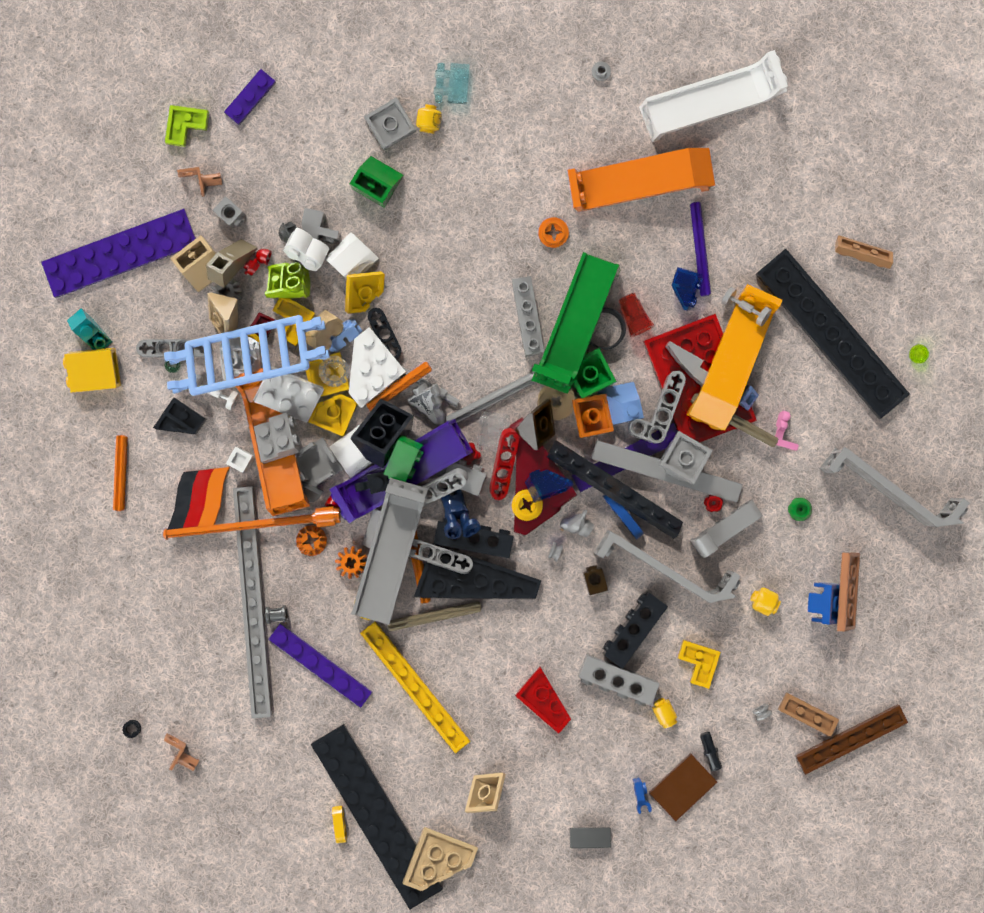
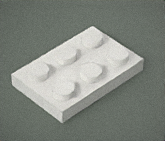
M288 374L263 380L254 397V402L281 413L287 412L290 416L307 423L324 389L319 385Z

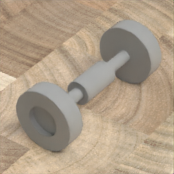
M730 287L721 303L729 306L734 301L739 304L738 307L758 315L756 324L763 326L772 310L768 307H765L761 312L755 310L751 304L744 300L736 299L737 290Z

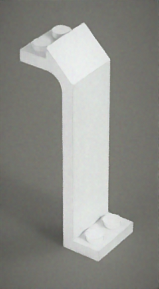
M775 50L767 52L761 60L748 67L648 97L639 108L652 142L660 140L664 134L753 107L787 92V77L781 69L780 58L776 55Z

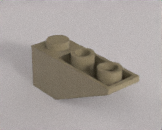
M240 239L217 252L206 265L208 280L225 288L256 252L257 247Z

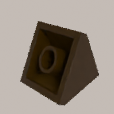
M546 399L531 411L515 429L534 450H538L555 435L551 399Z

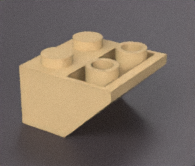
M200 235L170 259L197 292H200L212 283V281L208 280L206 265L215 256L216 252L208 241Z

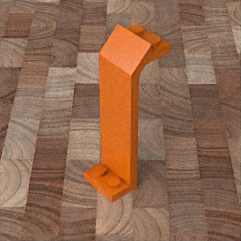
M685 148L580 172L575 168L568 170L573 207L578 212L691 188H700L701 192L709 191V187L715 186L709 148Z
M260 368L256 372L252 373H261L263 372V368ZM245 373L240 374L238 377H234V379L245 376ZM261 380L236 386L243 398L266 509L272 516L309 507L310 503L304 494L296 454L265 464L261 462L254 426L269 422V418L283 414L254 402V397L263 381Z

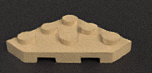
M424 827L403 884L423 891L429 888V886L471 867L478 847Z

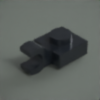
M385 471L367 475L368 481L354 484L356 492L370 489L371 494L386 491L389 479L388 476L384 475Z

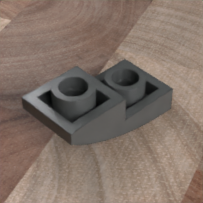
M570 828V848H611V828Z

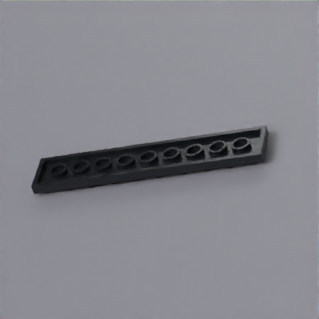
M784 249L756 273V276L773 296L782 300L781 305L878 419H882L910 395L787 249Z
M345 724L340 725L312 742V748L409 910L442 891L443 887L440 882L429 886V888L423 891L403 884L417 844Z

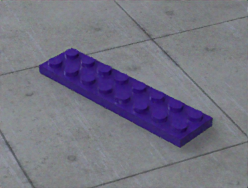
M181 209L44 260L41 264L53 296L58 298L176 254L194 241L196 237L186 210Z

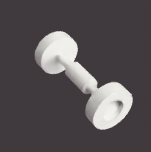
M196 374L197 387L204 386L201 384L203 376ZM220 390L208 393L216 398L221 397L227 400L226 408L231 411L234 409L240 395L238 392L233 391L228 397L222 394Z

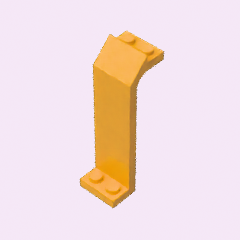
M748 284L740 293L738 300H744L754 306V309L759 312L768 307L772 310L765 324L759 326L756 324L758 315L753 312L749 313L738 307L739 304H735L700 393L687 412V415L693 420L708 424L710 428L725 431L734 415L773 314L782 303L781 299Z

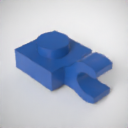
M640 778L632 779L638 813L641 814V807L643 805H646L648 811L651 812L652 807L645 800L644 796L647 794L646 783H642Z

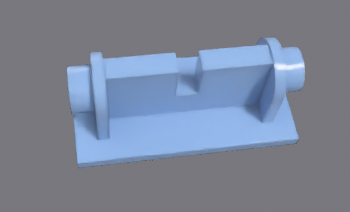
M348 319L343 322L342 332L338 336H331L332 345L329 349L331 353L334 351L338 352L347 345L343 340L345 337L351 342L363 331L357 325L355 319L351 321Z

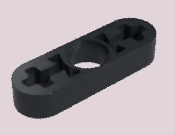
M372 308L368 312V320L375 335L382 343L390 342L394 338L395 342H391L394 348H398V350L396 351L397 355L393 357L398 359L402 354V349L383 310ZM373 313H381L382 316L379 319L381 323L385 321L386 325H381L376 329L375 326H378V323L375 319H371L374 316ZM388 329L390 337L387 339L380 338V331Z

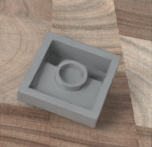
M287 412L269 418V422L254 426L260 459L263 464L300 452L299 445L301 442L295 432L297 424L295 418Z

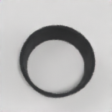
M604 307L602 313L612 314L621 325V335L615 344L609 347H600L590 342L594 347L606 350L612 349L622 342L626 334V323L618 311Z

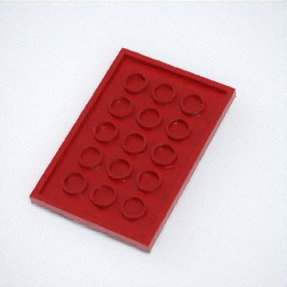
M716 313L643 341L661 389L666 377L673 371H680L685 375V384L676 406L673 420L678 431L699 443L734 430L736 427L728 424L725 431L710 428L708 424L697 422L687 415L692 405V397L694 394H699L702 387L680 367L665 346L670 341L704 360L700 368L708 372L723 336ZM678 376L671 378V380L674 381L673 386L671 388L667 387V389L674 390L675 384L680 383V381L677 380ZM670 393L665 394L666 402L671 404L674 400L673 395ZM738 404L735 415L750 423L757 421L752 406L749 410H746Z

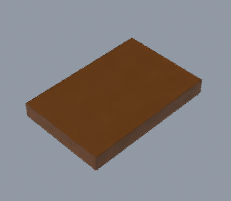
M690 753L651 789L649 794L676 822L718 782Z

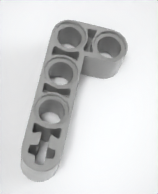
M673 371L666 377L650 422L642 419L630 422L628 431L632 436L654 444L660 443L665 439L686 378L682 372ZM678 376L677 380H679L680 383L675 384L674 390L667 389V387L671 388L673 386L674 381L671 380V378ZM666 393L673 395L674 400L671 404L667 403L664 399ZM660 411H663L667 414V420L665 422H661L658 419V413ZM635 423L642 425L643 429L639 434L633 431ZM654 429H657L661 434L658 440H654L651 437V432Z
M749 500L732 511L728 517H723L717 521L713 527H708L699 533V536L695 539L692 538L690 542L700 557L705 558L714 553L719 545L756 522L763 515L753 500Z

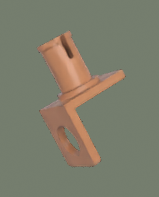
M199 167L177 170L178 177L198 175L202 197H204L203 189L205 187L222 185L220 173L203 175L200 174Z
M166 733L164 741L179 749L170 764L169 770L172 771L175 764L179 763L194 771L199 759L184 753L186 743Z

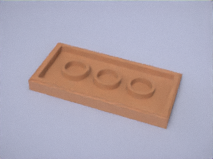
M842 553L837 631H849L856 627L860 553Z

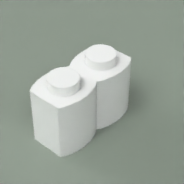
M296 228L290 235L283 251L289 258L300 261L306 269L317 271L322 266L329 247L320 240L314 239L306 231Z

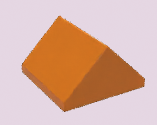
M606 394L572 400L580 438L614 431Z

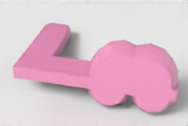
M782 411L778 415L776 422L777 431L775 437L779 439L776 445L796 451L798 450V444L782 440L785 429L788 427L787 422L791 416L790 412Z

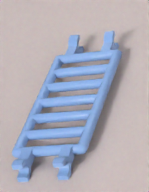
M297 315L185 342V350L164 353L165 361H169L170 365L186 360L188 379L167 382V388L172 390L174 394L189 389L190 394L196 396L308 370L309 361L330 358L329 350H326L325 346L307 351L305 332L326 329L325 322L321 320L320 316L303 322V317ZM296 324L301 363L290 366L285 326ZM277 328L282 368L271 370L266 331ZM259 333L263 372L253 374L248 335ZM240 337L245 376L234 379L229 339ZM222 341L226 381L216 383L211 344ZM203 346L208 385L197 387L193 348Z

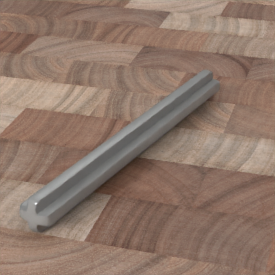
M531 372L446 416V421L455 419L459 423L536 383L531 381L534 373Z

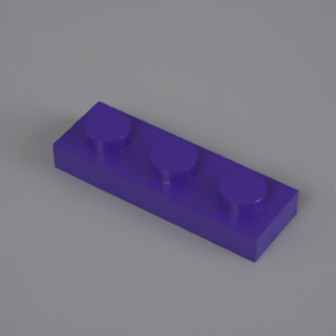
M260 69L226 108L224 113L240 125L274 86L276 81Z

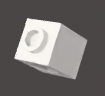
M235 447L226 464L242 473H247L255 456L239 447Z

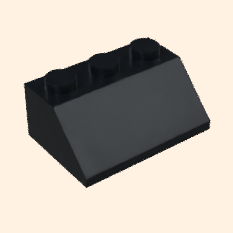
M380 399L353 433L351 440L366 460L384 468L390 460L397 440L402 435L407 437L412 430L414 415Z

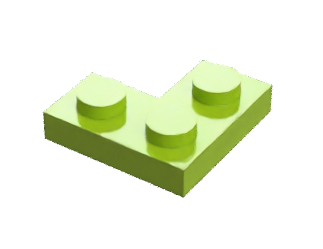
M170 105L165 136L166 145L185 147L188 128L207 131L209 111Z

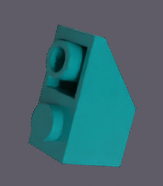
M82 308L67 320L71 330L93 350L105 349L113 342L95 320Z

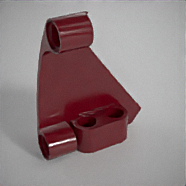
M523 417L515 421L507 428H512L515 430L519 426V424L524 420ZM518 434L515 495L522 490H532L541 497L543 503L540 515L533 520L524 521L514 514V532L527 535L557 514L561 507L576 497L577 494L569 482L566 481L567 479L556 463L546 457L548 452L544 446L534 450ZM549 472L554 473L550 478L546 477L550 474ZM522 498L524 505L520 509L527 508V510L532 512L530 505L534 500L528 502Z

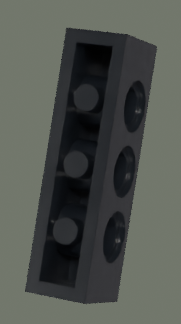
M446 518L437 523L433 544L510 558L514 535H510L511 531L499 529V532L491 531L492 527L480 525L481 529L477 532L480 539L478 542L472 543L469 537H464L462 533L458 539H451L445 536ZM490 536H496L499 540L498 544L494 547L487 543Z
M648 591L646 594L642 593L636 601L638 603L634 610L631 608L625 616L627 619L625 623L617 626L614 631L615 637L612 641L607 640L602 648L604 650L603 655L622 669L668 608L666 604ZM644 608H648L650 611L647 618H641L640 612ZM631 624L638 625L636 633H629V626ZM626 640L627 646L624 649H619L617 647L618 641Z

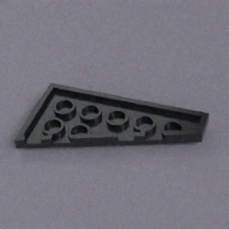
M432 543V545L470 557L473 562L472 569L469 573L461 574L426 562L413 597L535 600L542 580ZM430 549L428 558L433 555L432 549ZM445 553L441 555L440 561L443 564H448L451 561V556ZM454 556L452 567H455L456 563L460 564L463 570L465 567L470 566L467 564V560L458 562V557Z

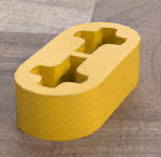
M343 805L332 807L335 840L337 844L347 842V832Z

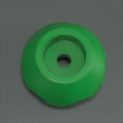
M795 498L788 506V512L793 520L805 521L812 514V505L805 498Z

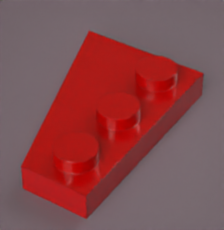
M539 666L515 696L559 734L569 723L571 717Z

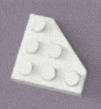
M370 327L354 339L349 394L360 408H363L406 373Z

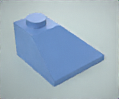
M634 382L606 387L597 392V395L606 394L613 425L644 418Z

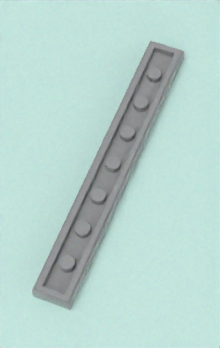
M599 440L596 441L591 459L733 502L738 501L743 486L741 483L705 472L700 473L693 485L685 480L679 481L665 473L666 469L659 466L661 459Z

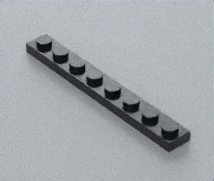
M554 441L546 456L548 459L673 539L679 535L683 521L559 441Z

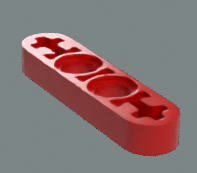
M512 428L504 429L499 439L489 487L491 496L495 500L504 499L509 490L519 444V436ZM512 434L513 438L510 439L509 447L506 437L508 438ZM510 452L511 456L509 459L504 460L501 458L502 453ZM505 469L507 474L504 477H498L497 473L499 470ZM498 482H500V483H501V484H500V487H501L502 491H499V494H496L495 490H498V488H499V483H498Z

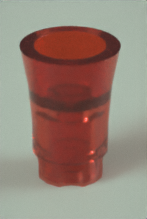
M635 293L619 299L620 309L627 323L630 337L638 336L655 327Z

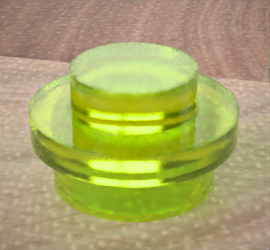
M918 344L910 349L909 357L912 362L921 364L928 359L929 351L924 345Z

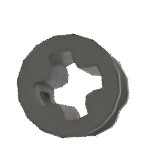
M282 605L281 608L266 607L265 616L267 624L275 621L286 623L288 621L286 605Z

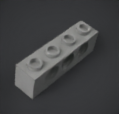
M531 276L512 279L525 357L544 354Z
M588 654L585 655L578 673L581 682L587 685L597 684L599 689L605 692L615 691L617 696L623 699L633 698L635 703L641 706H646V704L652 705L659 687V683L656 680L625 668L622 669L617 665ZM597 670H604L605 675L603 678H595ZM615 677H622L623 681L620 685H613ZM633 684H640L638 692H631Z

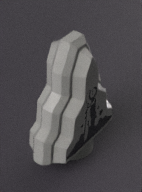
M424 382L412 389L414 395L407 399L411 407L417 408L421 414L427 415L429 420L438 427L444 424L445 414L441 408V390L438 384L427 386Z

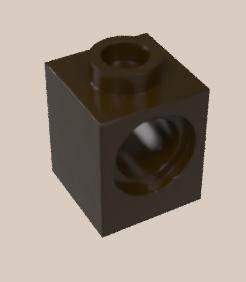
M597 565L586 567V571L582 573L588 594L591 596L608 591L603 569L601 567L597 568ZM593 574H597L600 577V581L595 585L590 583V577Z

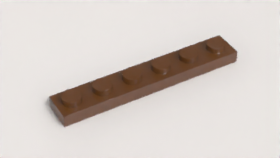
M897 704L795 757L803 773L806 775L907 724L908 721L900 705Z

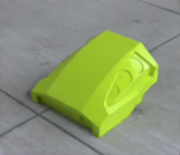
M294 262L267 267L269 274L267 291H265L266 298H307L310 296L309 270L304 265Z

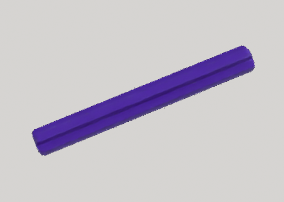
M693 202L690 204L700 295L709 296L711 288L702 208L700 202Z

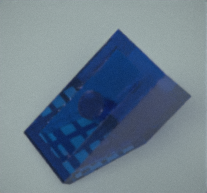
M535 470L529 474L525 481L534 503L566 492L574 485L571 480L549 470L541 472L540 470Z

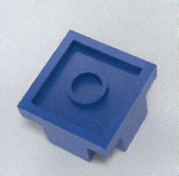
M815 582L814 587H822L824 592L822 594L809 593L808 612L822 614V617H812L811 621L827 625L837 624L840 583Z

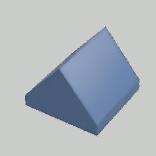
M745 386L739 405L746 410L750 409L759 396L752 386Z

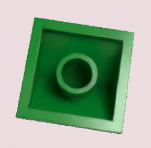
M599 348L585 355L577 378L573 383V387L581 398L588 397L617 382Z

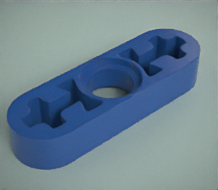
M605 494L602 496L615 514L620 517L636 540L640 538L644 532L627 510Z

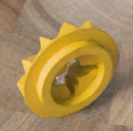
M526 489L519 491L513 497L511 506L516 517L524 521H530L540 515L543 503L541 497L535 491ZM522 498L528 502L534 500L530 505L532 512L527 510V508L520 509L524 505Z

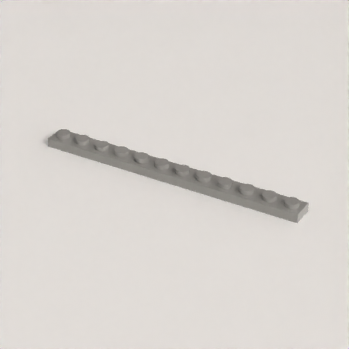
M253 486L233 488L235 521L256 520ZM257 529L236 531L251 718H265L272 716Z

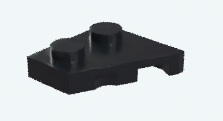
M173 397L153 428L196 435L207 419Z

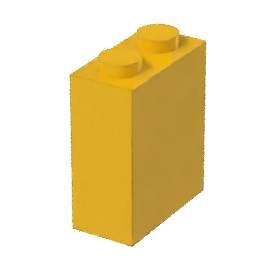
M116 348L75 351L64 354L63 366L67 369L66 385L70 388V393L113 389L121 386Z

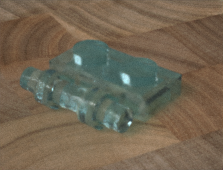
M444 63L437 64V70H435L436 87L433 90L435 102L441 103L443 95H448V103L467 104L470 64L451 63L450 70H445ZM445 78H449V87H443Z

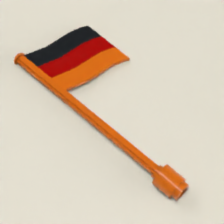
M230 467L183 472L177 488L174 512L168 529L166 528L163 531V537L168 540V538L312 522L317 527L335 526L336 523H341V514L339 508L331 506L315 508V512L308 515L215 525L221 507L224 482Z

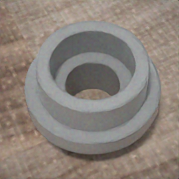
M597 62L592 68V76L598 81L607 80L611 74V68L606 62ZM603 68L605 72L599 73L598 69Z

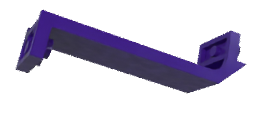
M455 419L445 422L415 440L423 445L421 451L424 453L420 462L415 463L414 468L416 472L412 480L408 479L407 483L417 485L473 453ZM375 464L353 478L329 489L333 501L339 505L341 515L348 523L383 505L386 491L371 494L370 489L356 492L354 484L368 481L367 475L385 471L387 464L384 468Z

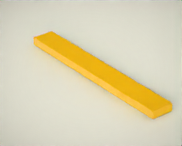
M374 621L360 633L453 752L456 754L470 742L469 738L377 622Z

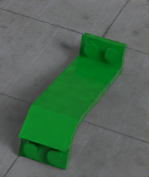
M585 252L582 253L539 365L534 363L532 369L534 375L531 381L568 394L577 378L615 277H618L620 274L619 264L608 262Z

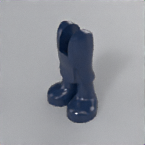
M461 489L454 491L452 496L448 494L441 498L445 509V518L447 519V524L444 527L445 536L457 539L462 533L464 537H470L481 529L477 519L469 518V510L466 507ZM456 519H460L461 526Z

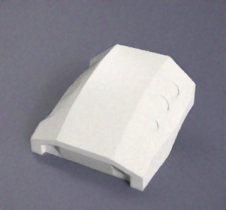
M352 233L348 234L325 257V260L345 278L351 274L366 273L379 259Z
M240 337L229 339L234 377L244 373ZM248 337L252 372H256L261 368L259 342ZM221 342L219 348L221 357V369L223 380H226L223 348Z
M360 425L329 447L350 478H353L372 464V462L365 459L351 440V436Z

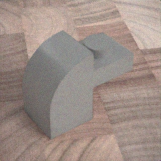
M308 208L304 209L302 217V229L309 233L314 239L320 240V238H323L322 241L334 244V241L339 242L341 236L339 231L323 228L326 216L324 212Z

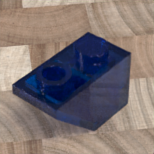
M677 267L671 286L683 310L689 311L691 307L694 308L698 297H695L697 289H701L704 279L701 278L702 273Z

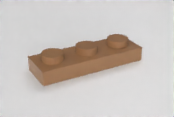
M839 235L836 239L835 252L842 256H850L859 261H866L878 267L889 269L893 264V252Z
M787 692L778 707L779 711L830 737L839 722L838 718Z

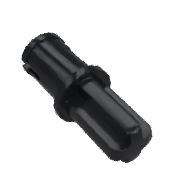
M710 732L701 733L700 738L705 750L703 754L708 760L710 770H720L722 765L717 753L718 748L714 746Z

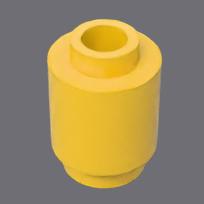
M660 698L654 702V706H652L653 712L663 728H669L678 722L676 719L677 715L669 699Z

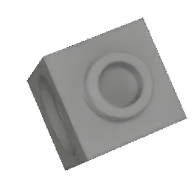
M226 196L213 209L232 229L235 226H241L245 220L243 211ZM230 210H235V215L232 218H227V213Z

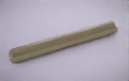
M694 394V396L691 399L692 404L694 403L699 394ZM735 414L732 416L729 424L771 447H775L779 439Z
M473 602L390 620L388 629L389 631L478 613L481 612L480 602Z

